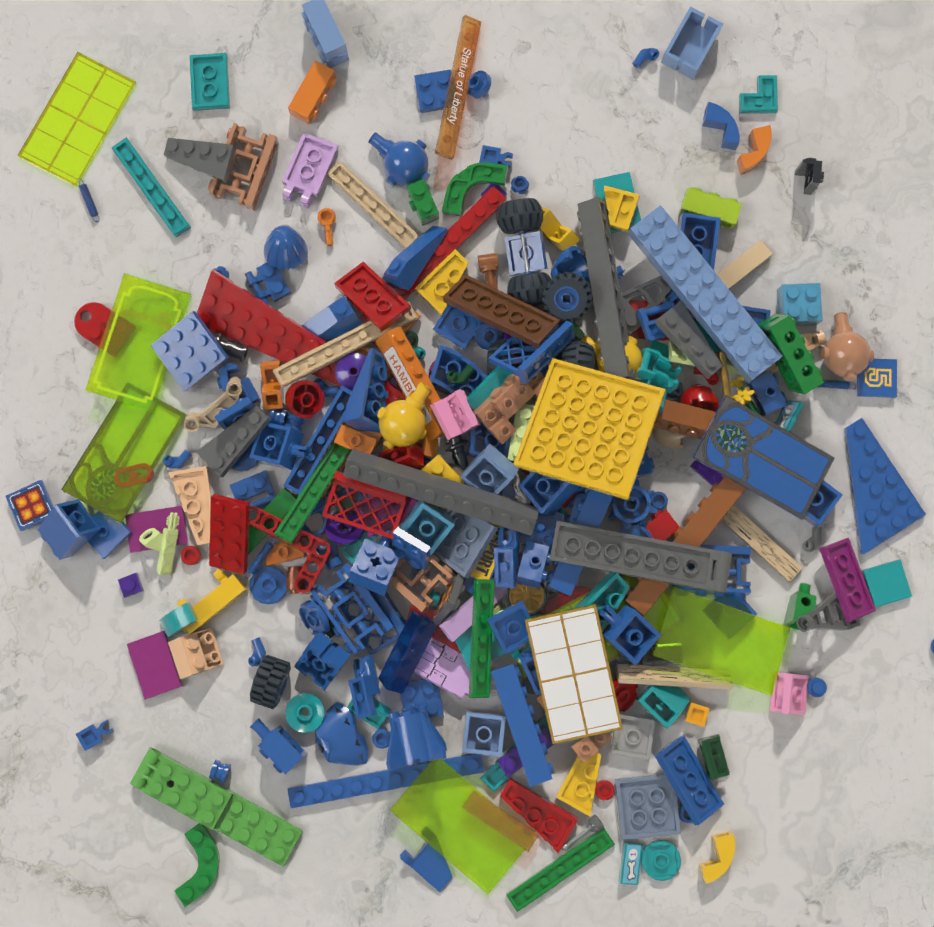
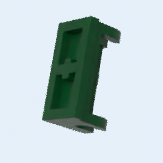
M716 734L698 739L709 779L714 780L730 775L720 735Z

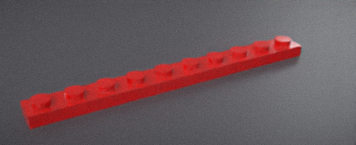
M492 186L448 230L410 290L394 286L390 287L406 300L415 291V288L455 249L457 250L498 210L501 203L507 201V198ZM364 314L360 316L364 323L370 321Z

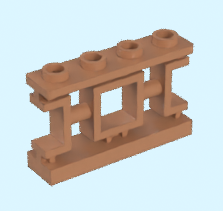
M233 123L232 128H229L227 132L228 140L226 144L235 146L238 139L239 142L246 144L244 152L236 149L229 177L234 178L232 186L222 184L220 179L214 178L210 180L208 190L212 197H218L221 200L225 191L239 195V205L246 206L247 209L255 211L279 141L275 135L269 134L268 136L265 133H262L260 141L245 137L246 128L243 126L239 127L238 124ZM253 147L263 149L260 159L258 156L251 154ZM237 157L252 161L247 176L233 172ZM241 181L251 184L248 194L246 191L239 189Z
M434 554L430 555L429 561L447 576L445 579L439 574L432 581L425 575L431 569L428 566L425 571L421 570L410 581L399 571L407 562L405 559H400L395 572L398 575L396 577L393 576L390 583L424 614L430 609V605L434 603L428 597V594L440 581L448 587L454 580L452 576L454 572L448 566L442 567L437 562L440 559ZM419 582L426 586L425 590L420 594L426 599L424 603L405 587L407 583L413 589Z

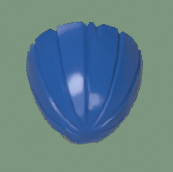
M280 225L274 228L267 237L264 245V257L269 262V265L274 268L278 267L281 270L286 268L288 270L290 268L294 269L306 261L308 248L299 232L289 225Z
M570 246L564 250L551 268V278L559 273L574 272L578 276H583L584 280L589 282V274L585 267L587 260L584 258L585 255L582 251L578 250L576 246Z

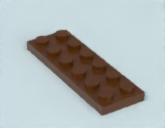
M466 274L443 296L444 303L537 349L560 326V319Z

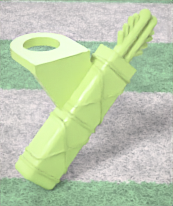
M171 512L170 516L167 517L166 525L168 528L163 529V534L155 528H150L143 532L139 538V541L145 547L160 551L156 572L159 575H171L179 531L176 526L179 525L180 519L176 512ZM152 533L149 538L144 539L148 534Z

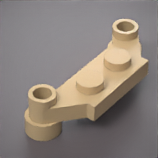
M237 377L231 378L227 383L226 392L201 413H189L184 420V428L189 432H195L199 427H211L214 429L218 425L214 416L222 409L231 407L239 400V395L242 392L240 379Z

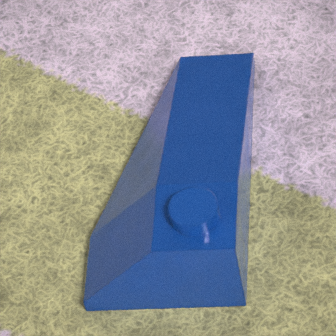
M430 227L393 259L382 279L390 286L410 290L448 232L447 228Z
M343 296L301 326L329 342L362 324L345 296Z
M374 348L369 350L347 402L344 422L358 430L380 433L377 414L380 408L386 407V398H389L388 391H385L387 367L383 354Z

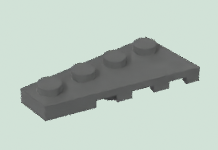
M168 138L164 156L227 183L236 147L232 144Z
M682 301L678 302L657 319L655 324L707 379L723 366Z
M255 406L200 448L197 453L220 477H224L271 421V418L260 407Z

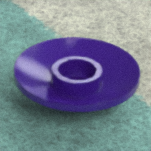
M349 353L338 361L335 368V376L341 386L351 391L353 390L366 356L360 353ZM356 368L357 374L352 375L350 370Z
M336 511L332 515L335 516L340 512ZM354 511L346 514L349 521L359 518L358 514ZM329 518L325 524L326 535L337 544L346 545L353 543L363 533V529Z

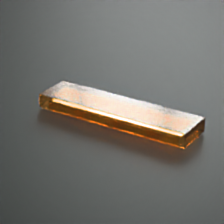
M474 790L462 806L466 811L528 852L539 836L537 832Z

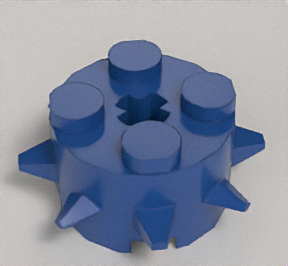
M636 479L629 500L615 496L612 497L610 504L612 505L613 512L609 515L608 519L617 518L619 522L623 523V528L627 525L637 524L646 528L645 519L649 514L658 512L651 505L650 498L654 495V490L646 491L640 487V482ZM629 501L636 503L635 509L627 508Z

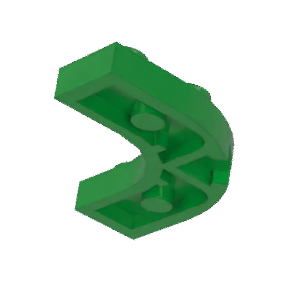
M483 162L467 166L466 169L456 174L450 181L445 193L442 213L461 216L467 192L475 185L488 183L505 186L508 165Z
M200 823L184 834L198 856L196 873L174 890L184 907L188 906L210 888L216 879L219 868L220 856L217 844L207 828Z

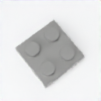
M620 714L623 729L613 731L610 753L650 760L656 721Z

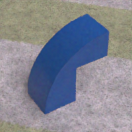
M708 102L705 107L702 126L724 130L721 148L736 150L739 145L740 135L734 118L723 107Z

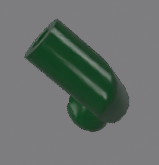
M467 364L462 372L449 371L447 373V380L451 384H464L475 369Z

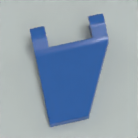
M425 826L421 830V834L429 841L415 857L407 850H404L400 854V859L440 892L453 877L436 834L429 827Z

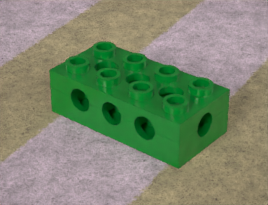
M774 314L757 324L783 356L775 362V365L789 391L806 394L824 383L822 379L823 374L813 362L814 356L807 350L804 344L805 339L796 329L797 323L792 316Z

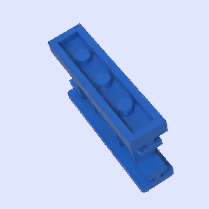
M700 546L701 548L732 553V557H743V559L737 558L735 560V569L729 570V576L735 577V587H743V589L727 588L726 593H717L671 584L670 590L676 596H687V593H695L696 597H707V594H714L716 598H726V595H734L736 599L746 598V596L751 594V582H741V564L748 565L751 563V547ZM688 567V569L694 570V567Z
M347 563L336 572L341 581L325 591L321 584L310 590L312 593L310 598L322 607L328 621H332L335 626L332 629L336 635L344 638L346 641L344 646L350 654L354 652L356 655L366 648L360 639L374 629H377L379 634L383 636L395 626L368 589L354 584L361 595L358 596L355 591H352L345 596L340 587L348 582L344 574L346 573L349 577L352 566ZM319 592L324 597L334 592L339 599L336 604L331 606L335 611L334 615L318 594ZM354 597L364 612L348 623L338 607ZM367 605L370 606L384 626L382 629L377 622L368 628L363 621V618L370 614L366 608ZM342 623L347 629L356 624L362 633L354 638L358 644L357 647L341 626Z

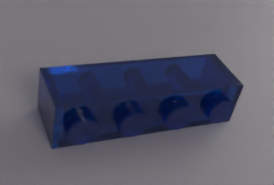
M415 611L411 612L378 677L386 690L403 694L437 628V625L428 615Z

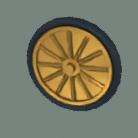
M516 578V587L507 588L506 600L509 607L523 601L529 615L533 616L545 607L547 590L543 583L540 584L539 589L517 584Z

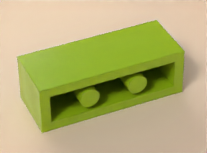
M688 187L684 194L679 214L690 213L719 217L721 227L733 230L736 226L742 203H739L734 198H722L717 193L702 192L697 187Z

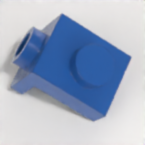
M226 363L223 367L218 368L220 377L217 378L219 389H222L224 392H226L227 383L231 379L230 374L241 372L240 367L235 365V363Z

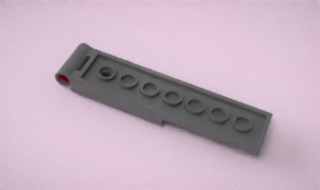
M557 521L550 561L694 589L726 593L732 553ZM692 564L694 570H689L687 565Z

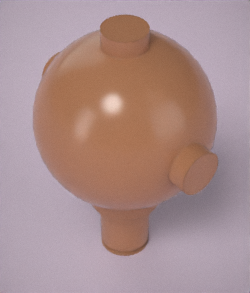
M839 312L834 315V336L828 340L825 347H821L820 358L824 359L825 365L833 374L845 377L846 381H853L857 379L858 374L865 370L869 362L873 361L874 351L870 350V346L863 336L853 332L847 313Z

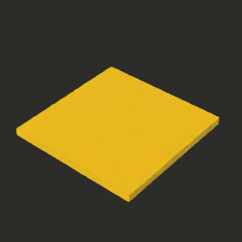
M552 358L513 465L514 467L629 500L666 391L663 388Z

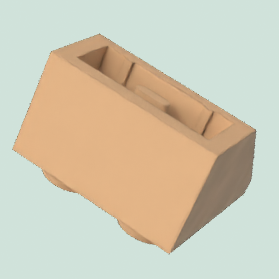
M212 627L168 642L180 679L224 664Z

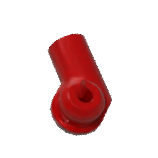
M694 366L693 374L703 375L698 370V368ZM714 373L709 379L704 376L706 381L712 386L716 385L719 381L717 373Z

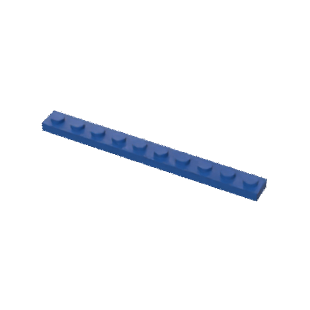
M472 753L403 766L392 771L386 769L290 787L287 790L290 808H297L483 773L484 770L481 754Z

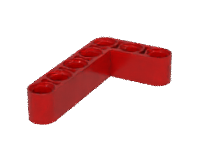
M250 506L249 513L256 512L257 518L249 520V526L308 555L294 585L297 593L300 595L309 594L330 556L329 544L301 529L292 545L274 535L283 520L255 506ZM268 520L275 522L274 527L271 529L264 527L265 522ZM304 537L310 540V543L305 547L299 545V540ZM324 546L327 548V553L318 555L316 553L317 548ZM311 563L318 565V570L314 573L307 570L308 565ZM301 581H307L309 587L306 590H300L298 584Z

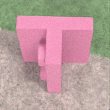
M459 389L448 397L430 405L447 440L481 425L467 402L464 390Z
M773 672L770 711L805 715L808 676Z

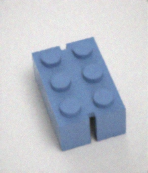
M311 0L302 4L304 11L301 13L304 20L303 23L311 34L312 42L319 51L322 63H327L328 67L332 68L349 60L346 44L325 0Z
M690 6L664 52L661 63L674 70L678 67L680 69L679 73L694 80L718 37L723 23L708 16L704 27H702L701 24L705 14Z

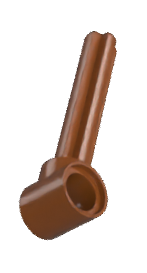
M497 253L478 255L479 271L484 274L485 283L498 289L495 273L499 270Z

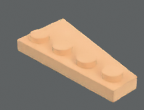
M208 467L168 472L182 503V508L188 518L197 545L210 544V502L212 494Z

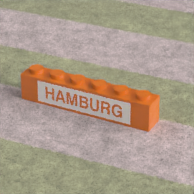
M401 326L386 331L375 342L405 397L407 398L408 395H411L420 382L432 389L425 399V406L422 410L426 422V436L429 441L444 436L445 434L430 406L441 399Z

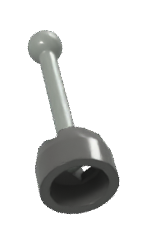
M596 814L590 817L587 822L588 827L568 843H564L562 850L567 851L570 845L587 832H598L604 828L603 823Z

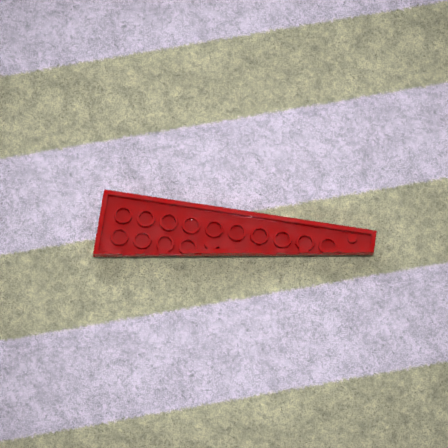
M211 270L197 310L198 316L209 330L218 334L222 333L227 338L284 363H288L327 343L294 320L286 317L280 311L268 306L266 302L257 299L247 290L240 288L216 270ZM339 360L311 373L316 377L341 387L335 376V368ZM352 368L350 373L352 375L357 374V369ZM385 380V391H388L389 398H386V406L394 401L406 400L401 389Z

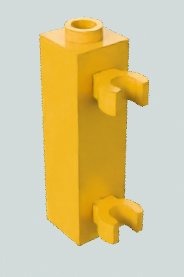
M218 569L213 573L221 584L192 607L199 620L183 628L185 633L192 634L197 632L248 590L237 575L233 574L228 578L222 569ZM182 598L176 604L181 606L188 601Z

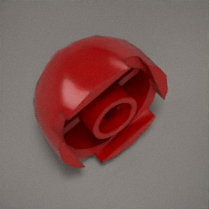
M298 380L292 383L285 395V404L288 410L295 416L303 419L314 417L313 415L322 410L325 402L324 392L320 389L319 385L309 380Z
M691 385L683 392L680 398V403L714 412L719 408L716 393L710 387L704 385Z

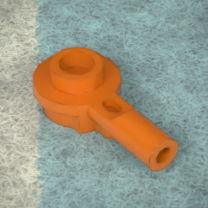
M324 208L319 211L317 219L324 226L326 246L334 245L332 225L336 221V215L332 209Z

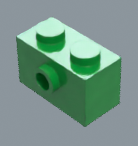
M425 179L407 185L408 195L411 199L409 201L410 207L413 212L416 211L422 226L438 220L439 211Z

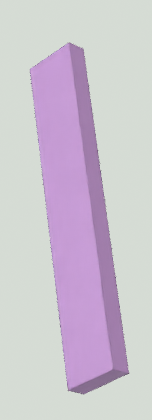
M522 551L519 554V565L516 567V578L518 576L524 551ZM494 585V604L506 595L507 588L495 587ZM473 596L439 626L451 642H454L472 625Z

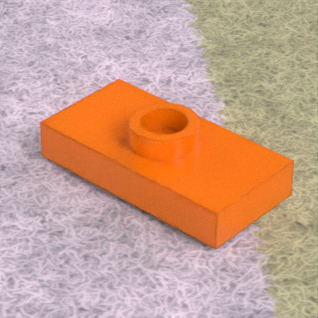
M341 424L334 443L350 450L355 449L372 454L377 439Z
M282 542L273 545L274 547L266 556L265 561L266 566L304 558L305 555L303 552Z

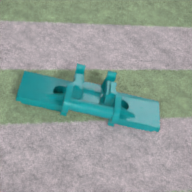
M655 340L651 341L649 348L642 350L643 358L641 366L637 370V377L642 379L641 383L665 389L666 392L659 409L661 413L666 393H672L678 387L679 380H675V378L681 373L682 366L679 365L676 369H672L673 362L669 360L668 346Z

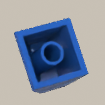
M76 499L56 504L37 530L41 534L42 539L50 546L53 554L59 560L71 557L101 529L80 500Z

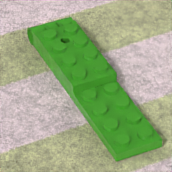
M149 747L130 782L132 786L140 789V791L209 829L219 831L282 867L285 865L303 831L299 827L152 747ZM169 780L174 781V786L169 785Z

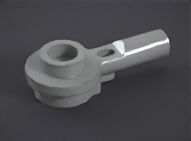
M516 473L512 479L516 493L513 500L530 505V499L519 487L521 483L519 475Z

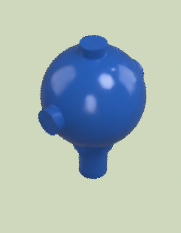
M377 132L370 137L368 143L380 152V156L384 158V169L388 176L386 182L392 187H395L396 184L407 186L422 179H425V182L430 177V174L427 172L429 162L425 152L427 146L424 142L418 139L416 142L403 140L394 143L392 140L384 139Z

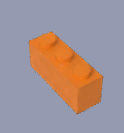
M317 61L313 62L288 106L290 115L309 125L312 120L317 118L320 105L326 102L328 91L335 86L337 81L333 69Z

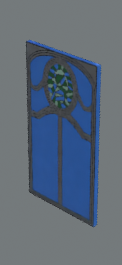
M727 395L723 397L692 457L801 520L804 519L835 459L828 453Z

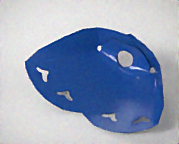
M335 702L325 713L323 722L316 730V745L329 763L354 766L366 764L368 760V747L364 737L356 730L355 718L348 708ZM346 718H348L347 721L350 723V725L344 723ZM356 739H358V743H359L361 746L355 745V744H356ZM361 753H363V755H362L363 760H361L360 758H358V757L361 755Z

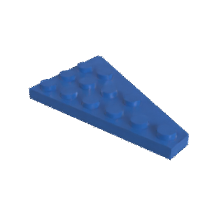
M860 418L844 428L847 439L846 448L849 455L850 480L852 481V493L854 495V512L858 527L857 536H859L860 543L859 551L861 554H865L925 516L926 513L863 418Z

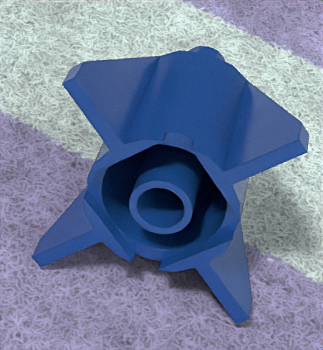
M426 705L415 707V710L413 707L403 708L401 713L399 711L388 713L391 727L386 760L388 771L405 765H412L418 761L425 762L447 758L445 752L447 750L446 743L429 719Z

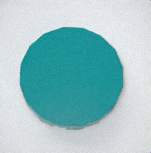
M655 840L644 848L641 863L648 876L655 880L665 881L673 878L677 871H679L681 857L679 851L672 843L667 840Z

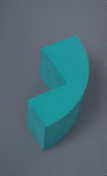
M187 602L166 614L159 621L167 637L171 638L182 632L183 628L199 619L191 604Z

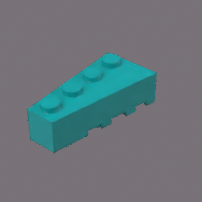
M609 572L573 609L596 605L601 630L603 631L609 622L599 614L600 610L602 609L605 612L602 607L609 605L615 611L630 586L618 573Z

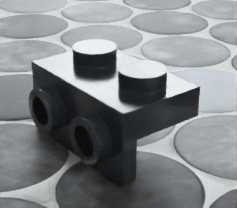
M816 158L803 159L795 170L794 175L805 176L803 194L811 195L815 189H818L819 184L823 182L822 161H817Z

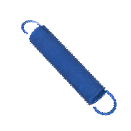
M79 182L78 187L91 217H95L98 215L87 184L83 182L80 185Z
M823 380L824 383L818 387L848 390L852 382Z
M272 540L266 542L248 568V572L251 575L255 574L274 547L271 544Z

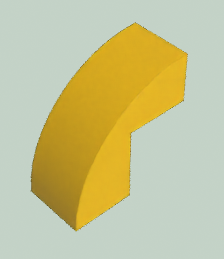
M542 207L543 222L537 231H542L543 237L562 251L570 246H574L580 240L574 231L562 226L551 210Z
M731 831L711 836L717 859L699 864L702 879L706 884L721 877L733 860L735 837Z

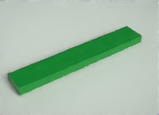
M333 441L275 531V536L292 545L334 479L335 471H339L350 454V449L340 446Z
M474 579L469 698H490L492 629L487 619L493 616L494 579Z
M603 828L506 893V896L518 912L614 846L615 843L605 828Z

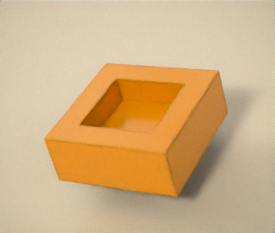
M690 702L684 721L704 727L710 708Z

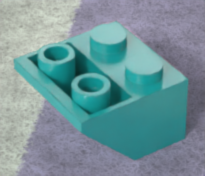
M648 685L636 698V701L668 729L681 715L691 698L678 686Z

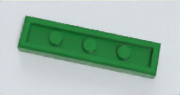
M285 487L263 511L282 520L297 498ZM268 520L265 522L264 527L271 529L274 527L275 522ZM249 526L248 555L267 536V534Z

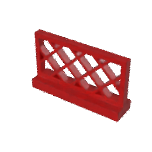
M335 471L333 477L335 480L322 516L393 539V532L400 526L405 508L409 504L411 497L345 477L343 473ZM338 485L345 487L348 493L339 499L336 494ZM362 492L365 500L356 504L352 495ZM350 497L353 506L344 510L340 502ZM380 498L383 506L374 510L370 501ZM368 503L371 512L361 516L358 507ZM394 503L401 505L399 512L391 515L388 506ZM338 504L341 512L335 516L330 515L331 506ZM355 509L359 518L349 521L346 513ZM386 509L389 518L379 522L376 513ZM373 515L377 524L367 527L363 519ZM390 520L394 526L391 534L384 532L381 526Z

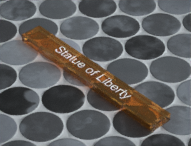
M467 15L462 17L435 149L436 155L450 160L454 159L468 91V81L471 76L481 27V21Z

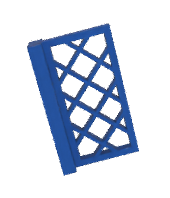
M566 321L563 324L560 322L558 330L553 332L538 349L531 345L523 347L525 342L511 336L489 357V362L518 376L520 382L527 384L575 338L573 323ZM512 344H521V347L509 348ZM535 351L532 355L524 356V352ZM522 353V357L511 358L510 354ZM508 355V359H498L500 356ZM523 362L518 369L512 366V364Z
M346 582L340 587V589H348V594L352 590L358 591L357 588H353V583ZM369 590L395 626L394 630L397 633L396 636L389 638L384 635L371 634L370 632L367 634V639L365 637L360 639L368 653L374 655L409 632L411 628L406 624L405 619L387 592L384 596ZM332 592L331 595L337 603L339 599L336 597L334 592ZM349 599L345 602L346 607L342 604L340 609L350 623L361 615L362 608L357 602L350 601ZM349 604L359 606L357 616L350 615L348 612ZM373 611L371 619L363 618V621L370 622L369 627L376 622L382 625L380 621L374 620L375 613ZM356 624L352 626L357 635L362 633ZM370 636L380 638L379 647L374 650L369 644Z

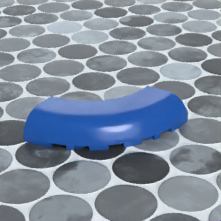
M440 345L430 375L433 387L442 390L448 396L461 389L462 391L464 390L468 397L487 375L474 362H471L459 352ZM467 364L475 369L464 384H451L447 380V373L449 371L462 372ZM481 422L480 426L468 431V456L476 458L489 444H492L508 458L509 439L503 444L499 443Z

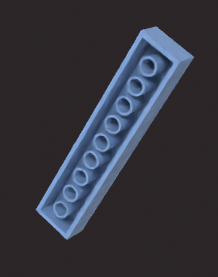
M661 205L630 228L628 235L720 350L725 352V356L747 383L783 357Z

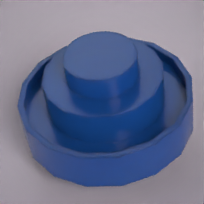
M483 70L475 72L468 80L467 93L475 99H479L487 94L491 86L490 75Z
M485 322L480 324L474 333L476 344L485 350H488L491 343L503 338L501 330Z

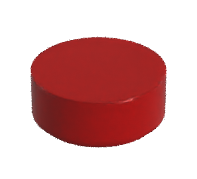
M187 546L181 552V559L187 565H195L201 559V552L197 547Z
M600 780L596 783L595 794L599 799L609 800L613 797L615 789L610 781Z

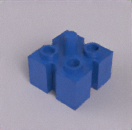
M539 511L532 535L519 532L520 544L526 545V541L550 546L549 552H551L557 521L562 522L564 514L556 512L554 515L541 514Z
M319 631L307 645L294 668L305 676L309 674L314 678L313 682L325 691L351 655L337 643L333 642L331 644L332 640Z

